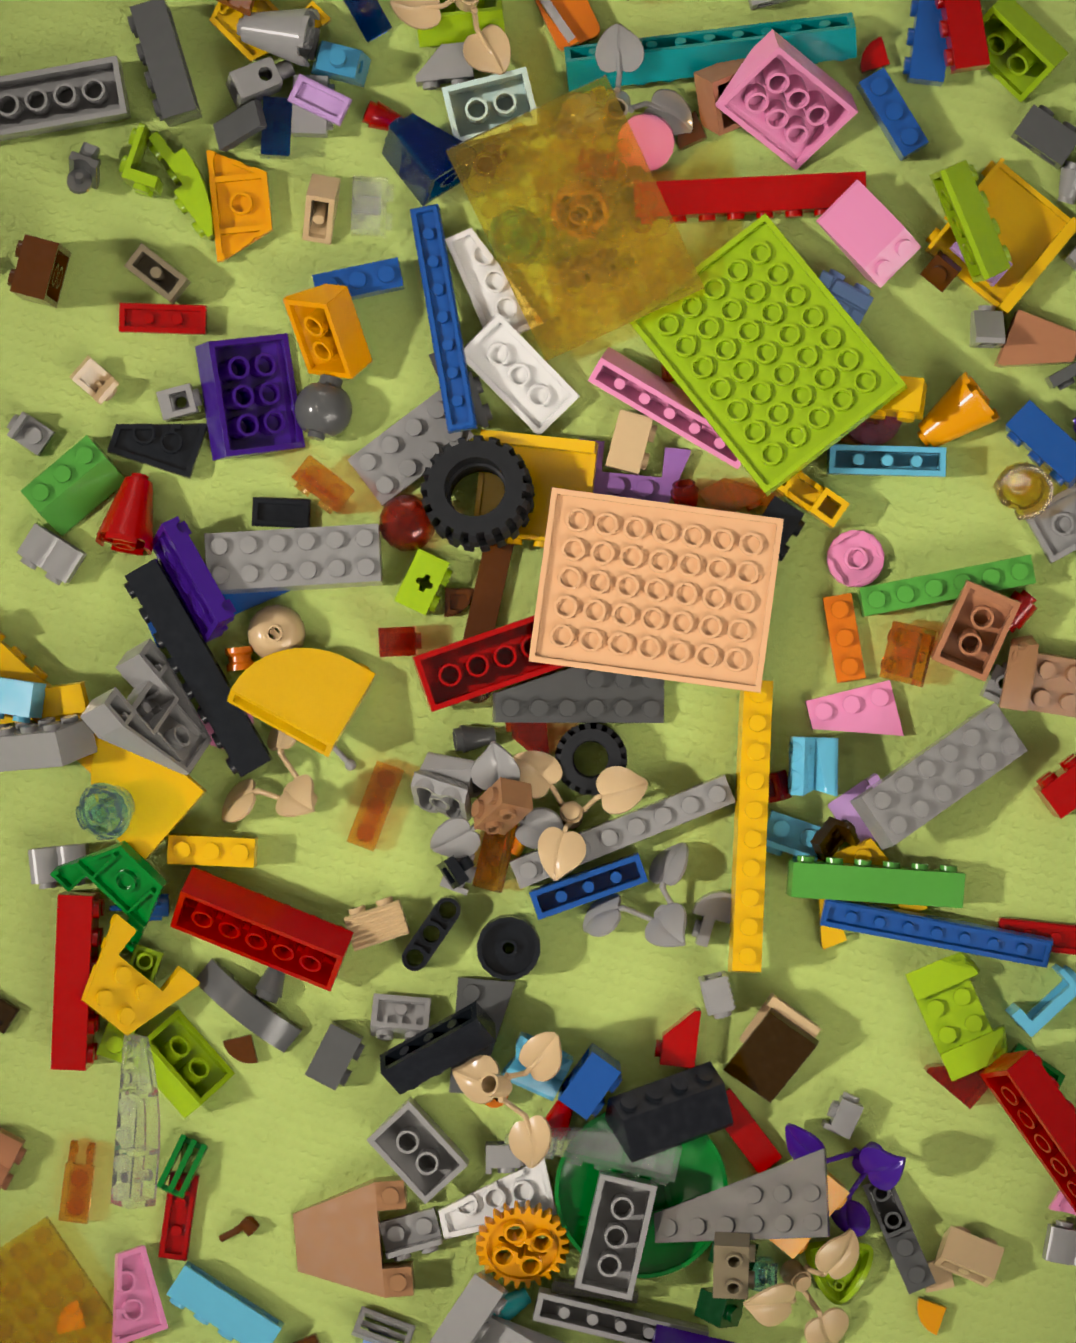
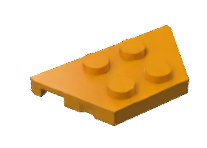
M207 150L217 262L220 263L273 231L268 174L264 170Z

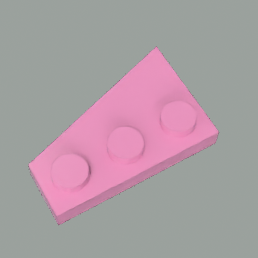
M139 1245L116 1253L112 1343H128L168 1329L145 1245Z

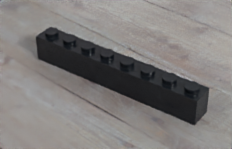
M153 559L125 575L128 581L124 584L127 592L132 599L138 598L142 605L138 609L146 624L150 622L153 624L157 631L153 634L157 644L161 649L166 647L171 658L167 660L175 674L180 672L183 676L185 683L182 686L190 699L195 697L200 708L196 710L203 723H210L214 733L211 736L219 749L224 747L229 756L226 759V763L232 773H239L240 777H243L272 760L270 752L247 713L227 702L232 687L159 560Z

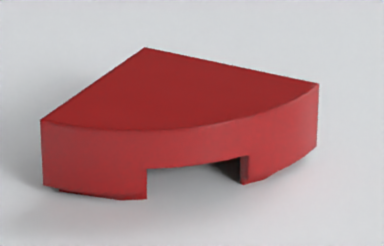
M882 36L874 39L865 48L860 62L861 74L890 65Z

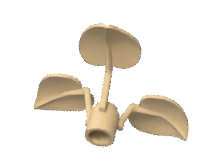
M390 0V5L397 17L410 27L420 30L437 26L441 20L439 9H444L452 3H456L457 7L462 11H471L476 34L469 35L464 41L463 55L466 62L478 71L502 75L506 72L511 58L509 39L500 27L493 24L486 26L482 31L480 30L477 14L479 0H447L444 3H440V0Z
M272 727L267 740L268 748L272 751L277 750L279 757L294 777V780L285 786L282 795L260 788L255 789L256 782L253 779L239 782L231 789L225 799L222 808V821L224 823H233L245 818L255 804L256 795H264L276 799V812L282 817H295L315 812L314 806L317 802V795L313 792L314 782L312 777L306 774L299 776L284 754V749L291 748L297 741L296 739Z
M524 751L513 757L520 769L519 781L531 784L532 798H541L550 789L559 807H561L560 818L564 825L563 830L549 827L542 832L538 840V854L541 864L554 881H558L564 875L576 869L585 858L586 844L583 837L577 832H568V830L575 829L581 825L583 813H587L588 809L600 799H602V807L605 812L609 814L625 813L640 802L648 787L647 780L632 770L622 766H612L603 770L596 780V788L600 794L595 795L586 805L581 807L580 804L574 801L565 803L554 786L562 778L563 772L561 765L553 756L541 751Z
M543 1032L535 1035L523 1045L519 1054L520 1063L526 1067L523 1071L515 1073L506 1072L504 1075H500L498 1063L488 1055L475 1056L464 1064L452 1069V1074L459 1088L471 1101L478 1104H486L491 1102L493 1098H498L499 1103L505 1104L523 1118L524 1121L516 1122L511 1128L508 1141L512 1153L528 1168L536 1167L548 1153L552 1140L551 1128L543 1116L535 1115L529 1119L527 1113L507 1100L506 1097L512 1092L510 1080L513 1078L527 1076L531 1073L533 1079L544 1082L549 1081L559 1072L562 1063V1049L560 1037L555 1032Z
M849 1228L845 1233L827 1241L816 1253L815 1266L817 1269L811 1268L809 1264H805L803 1267L796 1259L786 1261L780 1269V1275L785 1283L775 1284L755 1294L743 1302L745 1308L763 1326H776L786 1320L791 1314V1304L796 1302V1291L802 1292L818 1315V1317L809 1320L805 1325L804 1336L808 1343H838L845 1335L849 1326L847 1314L838 1307L830 1308L822 1313L807 1289L811 1286L810 1273L820 1277H825L829 1274L833 1279H841L854 1269L859 1258V1242L855 1232Z

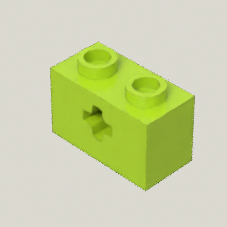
M418 548L394 601L426 616L429 611L434 613L441 599L437 592L441 585L447 586L453 573L449 569L451 563ZM426 575L431 576L429 581L433 584V587L431 589L426 588L422 592L420 591L421 585L417 583L418 579H424Z

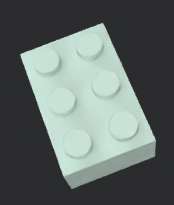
M526 67L506 71L502 75L494 74L441 88L456 149L540 128V121Z

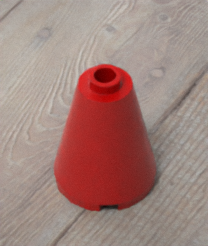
M132 473L131 476L124 478L97 532L96 542L99 545L104 546V542L112 544L111 550L143 556V552L146 550L147 554L151 555L153 549V483L148 480L149 477L147 475Z

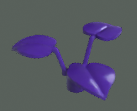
M791 1123L786 1125V1144L793 1160L825 1148L823 1143L807 1130ZM873 1141L867 1143L860 1150L854 1147L849 1152L827 1158L828 1164L853 1156L852 1166L860 1173V1176L849 1190L850 1194L847 1196L844 1206L839 1210H835L831 1215L835 1224L843 1232L851 1228L857 1238L867 1233L871 1221L865 1207L859 1202L852 1200L854 1192L867 1175L870 1182L876 1188L884 1191L891 1190L901 1179L906 1162L905 1157L893 1155Z

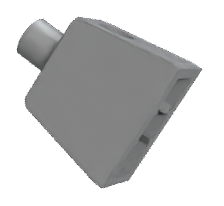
M267 57L229 72L226 86L236 108L239 109L253 99L261 101L281 91L282 80L295 75V71L290 61L284 60L275 64L272 57ZM260 77H266L268 80H262Z

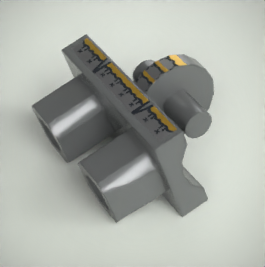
M84 142L79 153L71 152L69 156V174L67 176V186L71 192L84 194L91 187L97 190L100 184L99 167L101 164L98 159L100 154L99 147Z

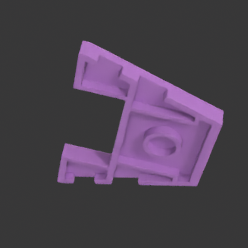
M589 440L599 443L593 493L669 503L691 450L665 447L662 477L603 472L602 462L605 441Z

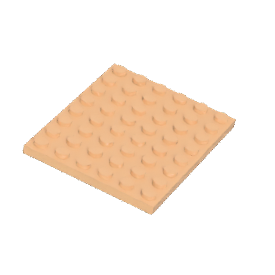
M552 487L529 662L761 693L784 519Z

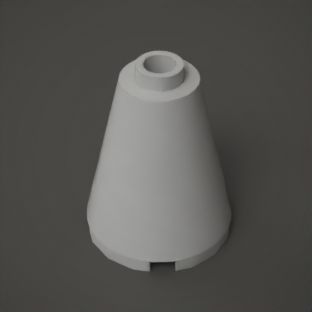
M312 8L252 12L251 16L244 15L243 18L238 20L237 35L241 36L242 42L297 65L309 67L308 59L314 60L318 48L320 28H315V19L320 20L318 10Z

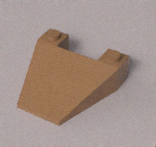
M399 1175L376 1177L293 1213L298 1272L384 1298L413 1296L415 1292L413 1261L383 1263L379 1211L407 1208L406 1183Z

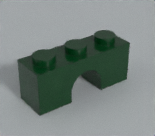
M750 1240V1244L756 1245V1252H755V1262H756V1259H757L756 1254H757V1250H758L759 1244H757V1243H755V1242H753V1241ZM714 1241L708 1261L712 1263L714 1260ZM749 1262V1271L753 1270L755 1262ZM713 1287L701 1288L694 1315L718 1328L737 1327L742 1317L743 1302L745 1300L713 1298Z

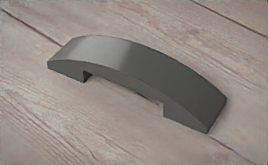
M212 958L196 978L200 982L198 986L243 1026L273 1047L285 1052L302 1029L281 1012L279 1014L235 980L234 974Z

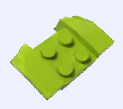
M964 952L950 955L905 974L951 1081L987 1067L1008 1051L1004 1024L992 1030L970 980L971 977L978 975L980 970L970 956Z

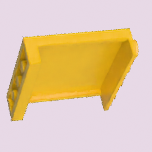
M1001 157L997 163L991 160L981 172L985 178L978 185L979 191H984L988 198L989 207L987 211L990 218H995L999 225L1001 233L998 235L1001 245H1006L1012 258L1010 262L1013 264L1011 268L993 287L986 281L973 283L965 262L949 249L956 241L949 222H947L942 230L936 227L925 241L929 245L925 251L932 257H935L940 250L962 268L956 277L990 305L996 306V310L1003 311V315L1006 316L1076 232V218H1069L1003 163L1005 160Z
M481 429L480 435H483L485 441H489L490 437L500 440L501 445L507 443L514 448L516 455L520 454L528 468L534 486V509L532 513L528 514L530 521L526 527L521 526L518 529L520 535L514 540L511 537L505 539L506 544L522 545V540L534 541V547L544 548L552 487L593 493L599 443L589 440ZM479 472L474 516L489 513L501 502L505 493V487L500 477L495 474Z

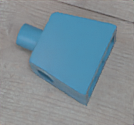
M321 41L317 48L311 74L328 76L329 79L364 88L371 59L361 50L328 41Z

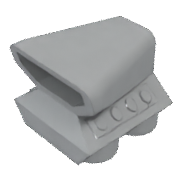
M428 752L420 770L414 772L411 782L414 804L430 813L439 812L450 819L464 817L469 821L472 818L471 798L478 797L484 790L479 788L471 778V768L475 760Z

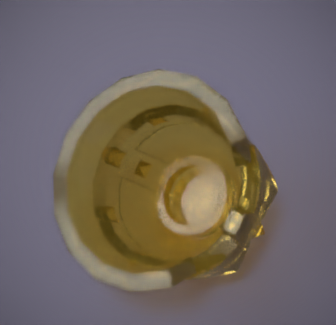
M1028 461L1006 466L994 483V489L999 501L1003 505L1015 509L1014 513L1018 520L1032 519L1041 515L1049 507L1053 498L1054 486L1050 476L1042 469L1028 463Z

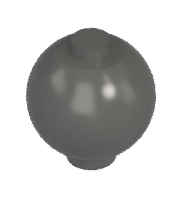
M321 374L319 382L307 385L299 393L295 402V417L301 429L308 433V438L324 441L325 437L337 436L348 426L352 416V403L349 395L341 388L342 379Z

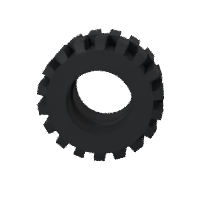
M582 723L572 727L562 736L556 748L555 759L562 768L561 780L568 788L579 794L593 796L600 794L596 788V780L600 774L587 776L577 770L574 764L576 749L585 742L601 744L608 754L606 768L612 766L626 768L627 752L619 735L608 726L599 723Z

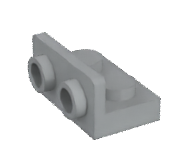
M374 993L370 1024L371 1036H376L377 1039L386 1041L393 1038L407 1040L429 1028L431 998Z
M435 1207L380 1221L386 1258H394L395 1262L410 1258V1253L421 1250L422 1254L439 1250L438 1245L443 1244V1236Z

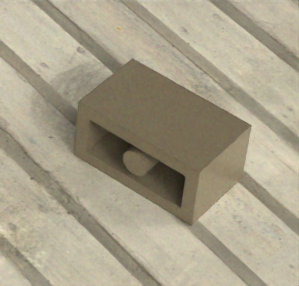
M142 243L124 265L129 271L172 304H175L191 283L184 275Z

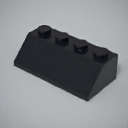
M710 1061L610 1097L604 1117L631 1163L733 1126L734 1123L725 1084Z

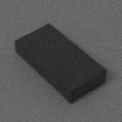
M253 497L252 526L310 527L311 500Z

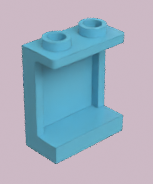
M1058 964L1052 966L1053 970L1062 978V981L1026 1014L1015 1003H1012L1005 1009L1029 1036L1033 1037L1076 997V973L1070 967L1068 968L1066 965L1061 967Z

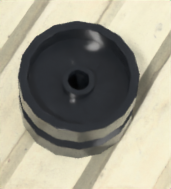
M515 914L499 915L489 920L481 930L477 942V956L483 969L491 976L502 980H517L529 974L537 964L540 955V937L534 925L524 917ZM509 942L514 945L511 953L505 952L506 950L503 947L505 943Z

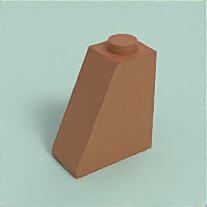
M1018 309L1014 313L1005 336V344L1001 346L994 366L1006 368L1070 364L1076 358V331Z

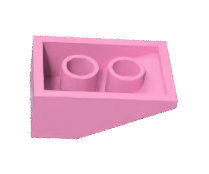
M856 180L816 220L865 279L880 288L921 248L909 231L859 180Z

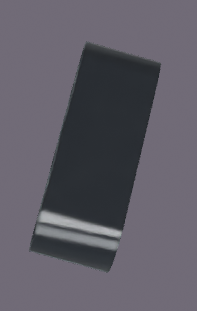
M444 896L435 904L402 954V962L407 969L418 971L428 963L461 913V904L457 898ZM444 902L453 903L456 907V914L451 917L443 916L440 912L441 904ZM427 926H435L439 929L440 936L437 940L430 941L425 938L424 929ZM417 949L423 954V961L420 964L409 962L407 954L410 950Z

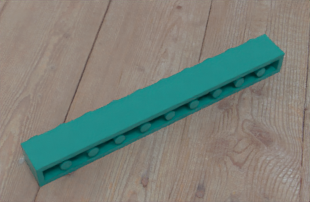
M850 12L639 38L644 47L643 62L633 72L622 71L621 86L632 84L645 85L649 82H672L676 79L694 78V72L716 63L746 58L751 49L772 29L814 64L823 61H845L849 58H857L856 26L853 14ZM598 43L564 47L569 92H587L591 89L615 88L617 71L604 72L597 64L595 53Z

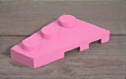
M890 680L805 701L812 729L904 736Z

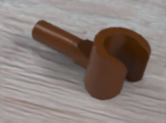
M247 1216L233 1229L220 1235L219 1239L221 1242H224L241 1231L249 1237L260 1225L252 1216Z

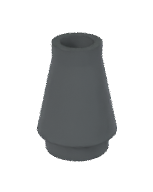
M460 725L459 728H453L455 751L466 753L487 746L492 741L496 742L494 727Z
M268 967L255 987L257 990L255 996L277 1004L278 999L282 998L285 973Z

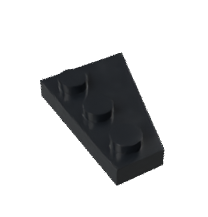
M207 423L116 424L107 452L191 479L208 428Z

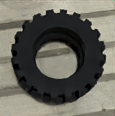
M474 435L473 441H467L466 437L458 438L459 444L452 447L448 443L443 446L444 453L441 456L435 453L430 459L432 467L425 468L423 473L425 482L421 483L420 490L423 496L421 500L423 508L437 534L442 539L446 538L450 545L456 548L462 545L465 551L474 552L475 547H480L482 552L490 551V546L494 544L501 548L506 545L505 539L511 537L513 540L520 535L518 529L521 526L526 527L530 521L528 514L532 513L534 509L533 497L535 492L528 468L520 454H515L514 448L507 443L501 445L500 440L490 437L489 441H485L483 435ZM475 472H488L500 477L504 483L505 493L495 509L480 516H468L456 511L452 505L451 495L455 486L462 478Z

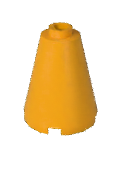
M965 372L960 375L918 424L920 431L917 434L927 447L930 444L933 447H939L1000 419V416L995 408L991 409L989 406L990 400L983 390Z

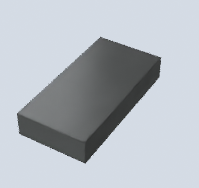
M253 99L213 124L220 151H229L267 127L261 101Z

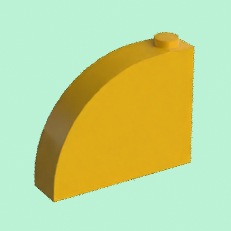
M315 648L286 649L267 655L248 667L233 684L227 702L329 757L371 687L376 674L366 665L355 663L344 656L330 651Z
M99 739L97 743L98 752L94 753L91 766V787L96 808L112 835L119 842L126 841L140 856L147 860L207 790L190 775L185 776Z

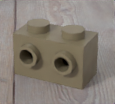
M715 1232L713 1298L748 1300L749 1289H754L755 1271H749V1262H755L756 1245L750 1244V1233Z

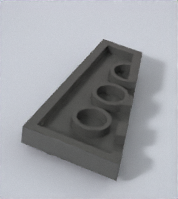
M458 976L455 1012L476 1001L495 1023L497 1039L516 981ZM495 1043L489 1048L471 1055L464 1062L457 1063L451 1067L450 1093L464 1094L452 1074V1069L464 1064L475 1056H491Z

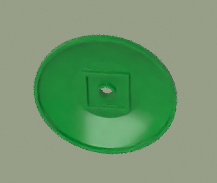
M605 1112L593 1118L570 1140L563 1152L556 1172L555 1205L561 1220V1226L566 1228V1236L581 1254L600 1169L657 1181L658 1187L637 1278L660 1277L686 1267L706 1251L713 1241L655 1243L654 1213L728 1185L724 1163L715 1144L706 1135L631 1163L604 1119Z

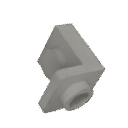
M22 412L20 415L15 414L7 426L10 430L7 436L37 456L41 455L55 434L54 431L26 412Z

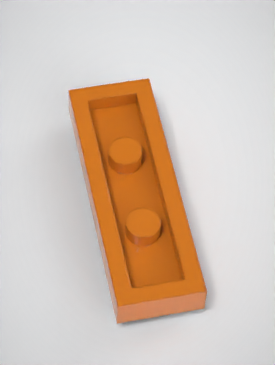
M847 593L822 598L836 682L841 683L866 678L852 594Z

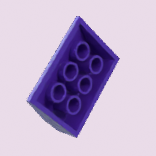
M287 333L209 341L195 346L213 461L305 447L303 430L296 420L294 411L297 391Z

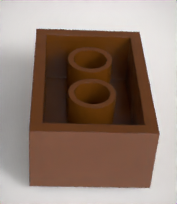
M25 234L23 241L19 240L16 247L15 257H18L16 269L12 268L9 273L7 284L11 286L10 292L23 300L57 308L71 252L59 243Z

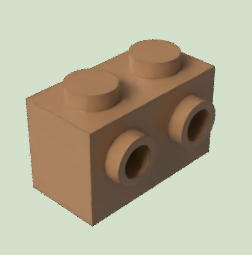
M500 777L473 802L471 815L474 818V829L486 831L488 834L505 835L533 810L531 784Z

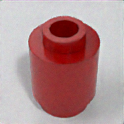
M1024 589L1021 593L1015 590L1010 598L1021 602L1009 629L1011 633H1014L1017 628L1020 630L1037 610V607L1033 605L1037 600Z

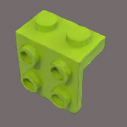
M140 122L138 128H133L128 144L132 146L129 155L123 156L119 172L122 173L121 177L126 184L136 190L135 193L152 198L153 194L161 196L164 184L159 177L139 171L149 142L148 137L151 136V131L147 125Z

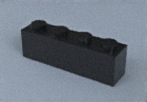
M475 1001L380 1055L381 1074L400 1095L413 1090L428 1079L442 1074L444 1070L453 1065L464 1062L468 1057L480 1050L489 1048L496 1042L495 1023Z

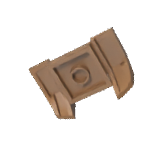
M1032 635L1013 638L1011 640L999 708L1025 712L1031 710L1076 718V658L1038 652L1039 644Z

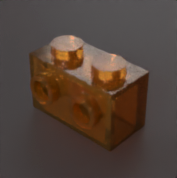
M893 621L892 627L888 632V643L885 655L881 661L879 677L923 688L937 631Z

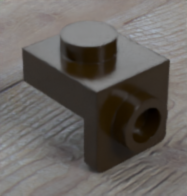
M830 816L820 830L814 834L810 842L818 859L826 862V857H833L843 842L857 846L860 840L856 834V828L851 822L845 819L838 820Z

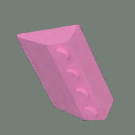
M773 29L751 49L715 103L718 109L795 170L805 163L858 113L850 92Z

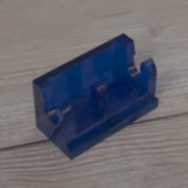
M263 96L262 108L267 127L261 131V159H269L270 157L286 159V157H290L292 103L287 101L288 98Z

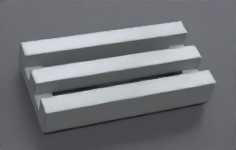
M362 1306L351 1335L371 1343H399L360 1328L363 1327L400 1342L410 1343L416 1326ZM364 1316L375 1321L381 1322L383 1324L389 1325L391 1327L397 1328L399 1330L407 1332V1335L400 1334L384 1326H379L374 1323L363 1320Z

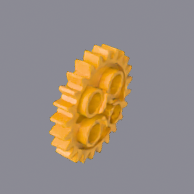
M515 1200L514 1208L510 1209L504 1203L503 1212L494 1208V1218L484 1217L485 1225H479L480 1235H476V1255L479 1257V1265H484L485 1274L493 1272V1279L496 1281L503 1277L504 1286H507L510 1281H514L515 1288L517 1289L521 1282H525L526 1287L530 1288L531 1281L533 1280L540 1286L541 1277L544 1276L551 1280V1270L559 1273V1263H566L565 1254L569 1253V1244H567L569 1239L565 1234L567 1231L566 1228H562L558 1215L552 1217V1208L549 1207L543 1212L540 1202L535 1208H532L530 1200L526 1201L524 1207H520L518 1200ZM513 1226H518V1227H520L519 1229H516V1230L509 1229V1228H511V1227H513ZM541 1235L547 1236V1237H545V1238H543V1239H538V1238H536V1237L541 1236ZM501 1250H508L507 1253H499ZM528 1259H534V1260H535V1261H533V1262H526V1260H528Z

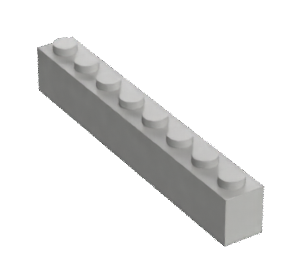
M722 774L579 832L586 844V855L581 864L735 803L736 801L726 776ZM538 849L510 860V865L520 889L550 877L541 864Z

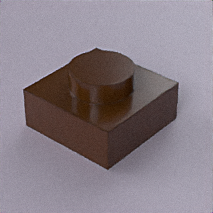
M940 250L920 275L943 292L962 268Z

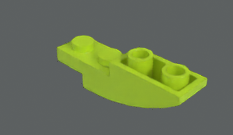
M156 131L148 137L153 144L149 149L158 161L164 159L170 168L166 172L176 185L179 182L182 183L180 187L174 190L178 197L174 200L175 204L184 215L188 212L195 220L191 225L201 238L206 235L210 241L213 240L215 234L212 204L200 171L184 147L174 154L160 133Z
M137 945L129 964L154 984L164 954ZM108 1022L96 1055L124 1065L138 1029L127 1036Z

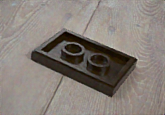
M771 1008L726 1064L724 1071L771 1103L816 1048L819 1040Z

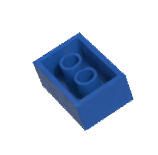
M591 1043L560 1086L558 1100L586 1120L590 1115L596 1117L605 1104V1094L608 1091L613 1093L622 1081L620 1062L594 1043Z

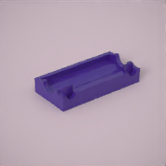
M177 516L161 524L153 538V551L204 641L207 643L222 636L224 631L228 629L226 624L234 620L233 617L235 615L233 613L236 612V609L230 599L225 600L189 537L192 532L185 521L179 523L180 519Z

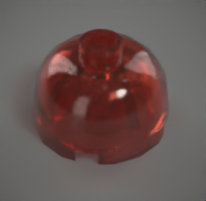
M402 494L392 498L384 505L379 516V528L383 539L391 547L400 551H415L418 548H423L431 541L436 530L431 525L421 501L423 498L412 494Z

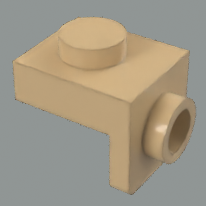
M89 355L69 376L100 405L104 401H109L117 392L116 387L119 385V382Z

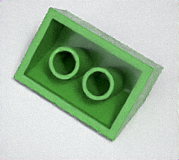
M86 435L25 486L21 492L38 513L61 536H64L120 488L125 476L91 436Z

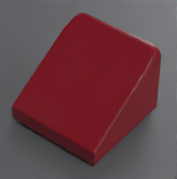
M781 770L769 773L768 803L792 798V795L788 794L787 771Z

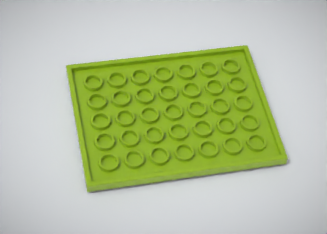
M766 213L628 320L632 328L766 496L774 492L907 388L905 382Z

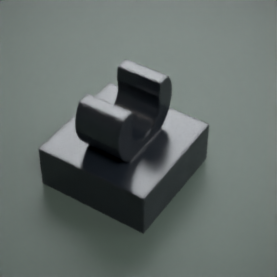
M453 855L437 866L451 888L455 889L469 880L465 871L475 864L469 855L459 861Z

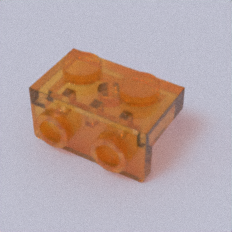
M308 456L292 476L297 481L294 487L307 497L310 493L318 497L320 501L317 505L330 515L333 511L340 514L346 507L345 503L354 493V489L312 456Z

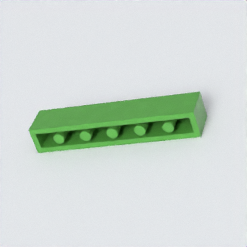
M1031 555L857 588L862 617L957 599L967 579L994 591L1034 584L1036 579Z
M797 855V860L789 859L786 894L790 897L963 908L966 874L957 870L956 865L940 864V869H929V864L912 862L911 867H900L901 862L884 860L883 865H872V860L855 859L854 863H843V858L826 857V862L814 861L815 856Z

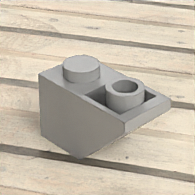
M464 42L441 44L415 76L417 87L423 86V90H436L440 88V84L451 83V85L474 80L473 68L466 62L463 55Z

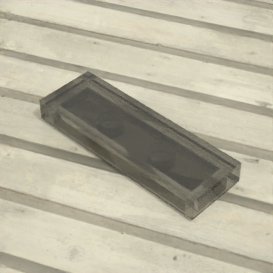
M552 1278L551 1293L638 1303L639 1292L637 1287L634 1288L632 1301L574 1288L575 1279Z

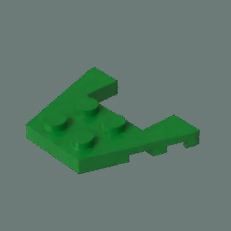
M126 841L59 865L50 873L68 892L83 878L88 877L129 917L126 922L137 930L125 946L130 952L139 944L167 882Z

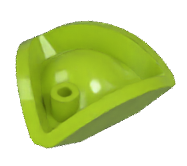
M827 1241L809 1243L805 1250V1256L811 1268L817 1269L815 1266L816 1253ZM859 1243L857 1264L849 1274L841 1279H833L829 1274L825 1277L812 1274L816 1284L830 1302L841 1305L856 1294L870 1271L874 1250L869 1244Z

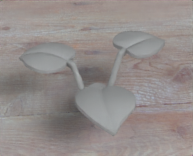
M616 23L602 34L595 53L597 64L602 71L607 73L617 71L615 91L608 96L606 105L603 103L597 105L595 97L586 92H577L569 95L561 106L556 127V134L573 139L590 138L600 134L605 129L608 117L620 120L628 112L633 113L636 109L647 107L644 113H651L665 119L675 136L691 133L693 130V118L684 98L677 92L669 89L657 90L653 94L651 102L643 101L631 105L629 95L621 91L622 71L633 72L639 68L644 59V47L634 33L622 24Z
M495 741L489 744L487 749L475 760L471 768L473 782L484 790L492 786L500 777L516 781L520 779V769L517 762L506 749ZM544 807L534 808L519 822L520 825L515 830V837L522 845L538 849L539 837L545 829L556 827L563 830L564 825L559 815L553 810ZM454 817L446 820L436 829L430 841V848L447 857L454 855L455 858L462 859L468 855H473L478 850L481 840L479 834L475 832L474 823L470 826L468 820L464 817Z
M686 843L673 845L661 851L651 863L649 878L654 884H660L659 888L668 903L667 905L657 907L654 917L625 905L620 906L621 897L614 893L597 899L592 903L584 918L583 931L594 937L608 935L619 924L621 919L620 912H628L649 921L645 928V938L651 944L660 947L685 946L686 910L681 904L672 901L666 890V885L672 886L677 884L684 875L688 862V845Z

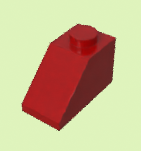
M693 1008L662 1033V1040L656 1039L654 1057H660V1065L683 1068L695 1067L701 1017L700 1008Z

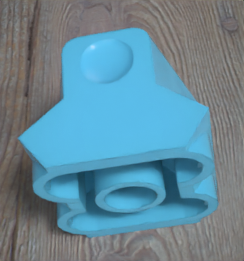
M790 736L788 794L804 796L816 790L838 797L839 738Z
M521 1031L516 1040V1056L504 1067L501 1075H504L506 1072L515 1073L526 1069L519 1061V1054L523 1045L534 1036ZM562 1050L560 1070L549 1081H536L531 1076V1073L527 1076L513 1078L510 1081L517 1086L553 1101L572 1065L573 1056Z

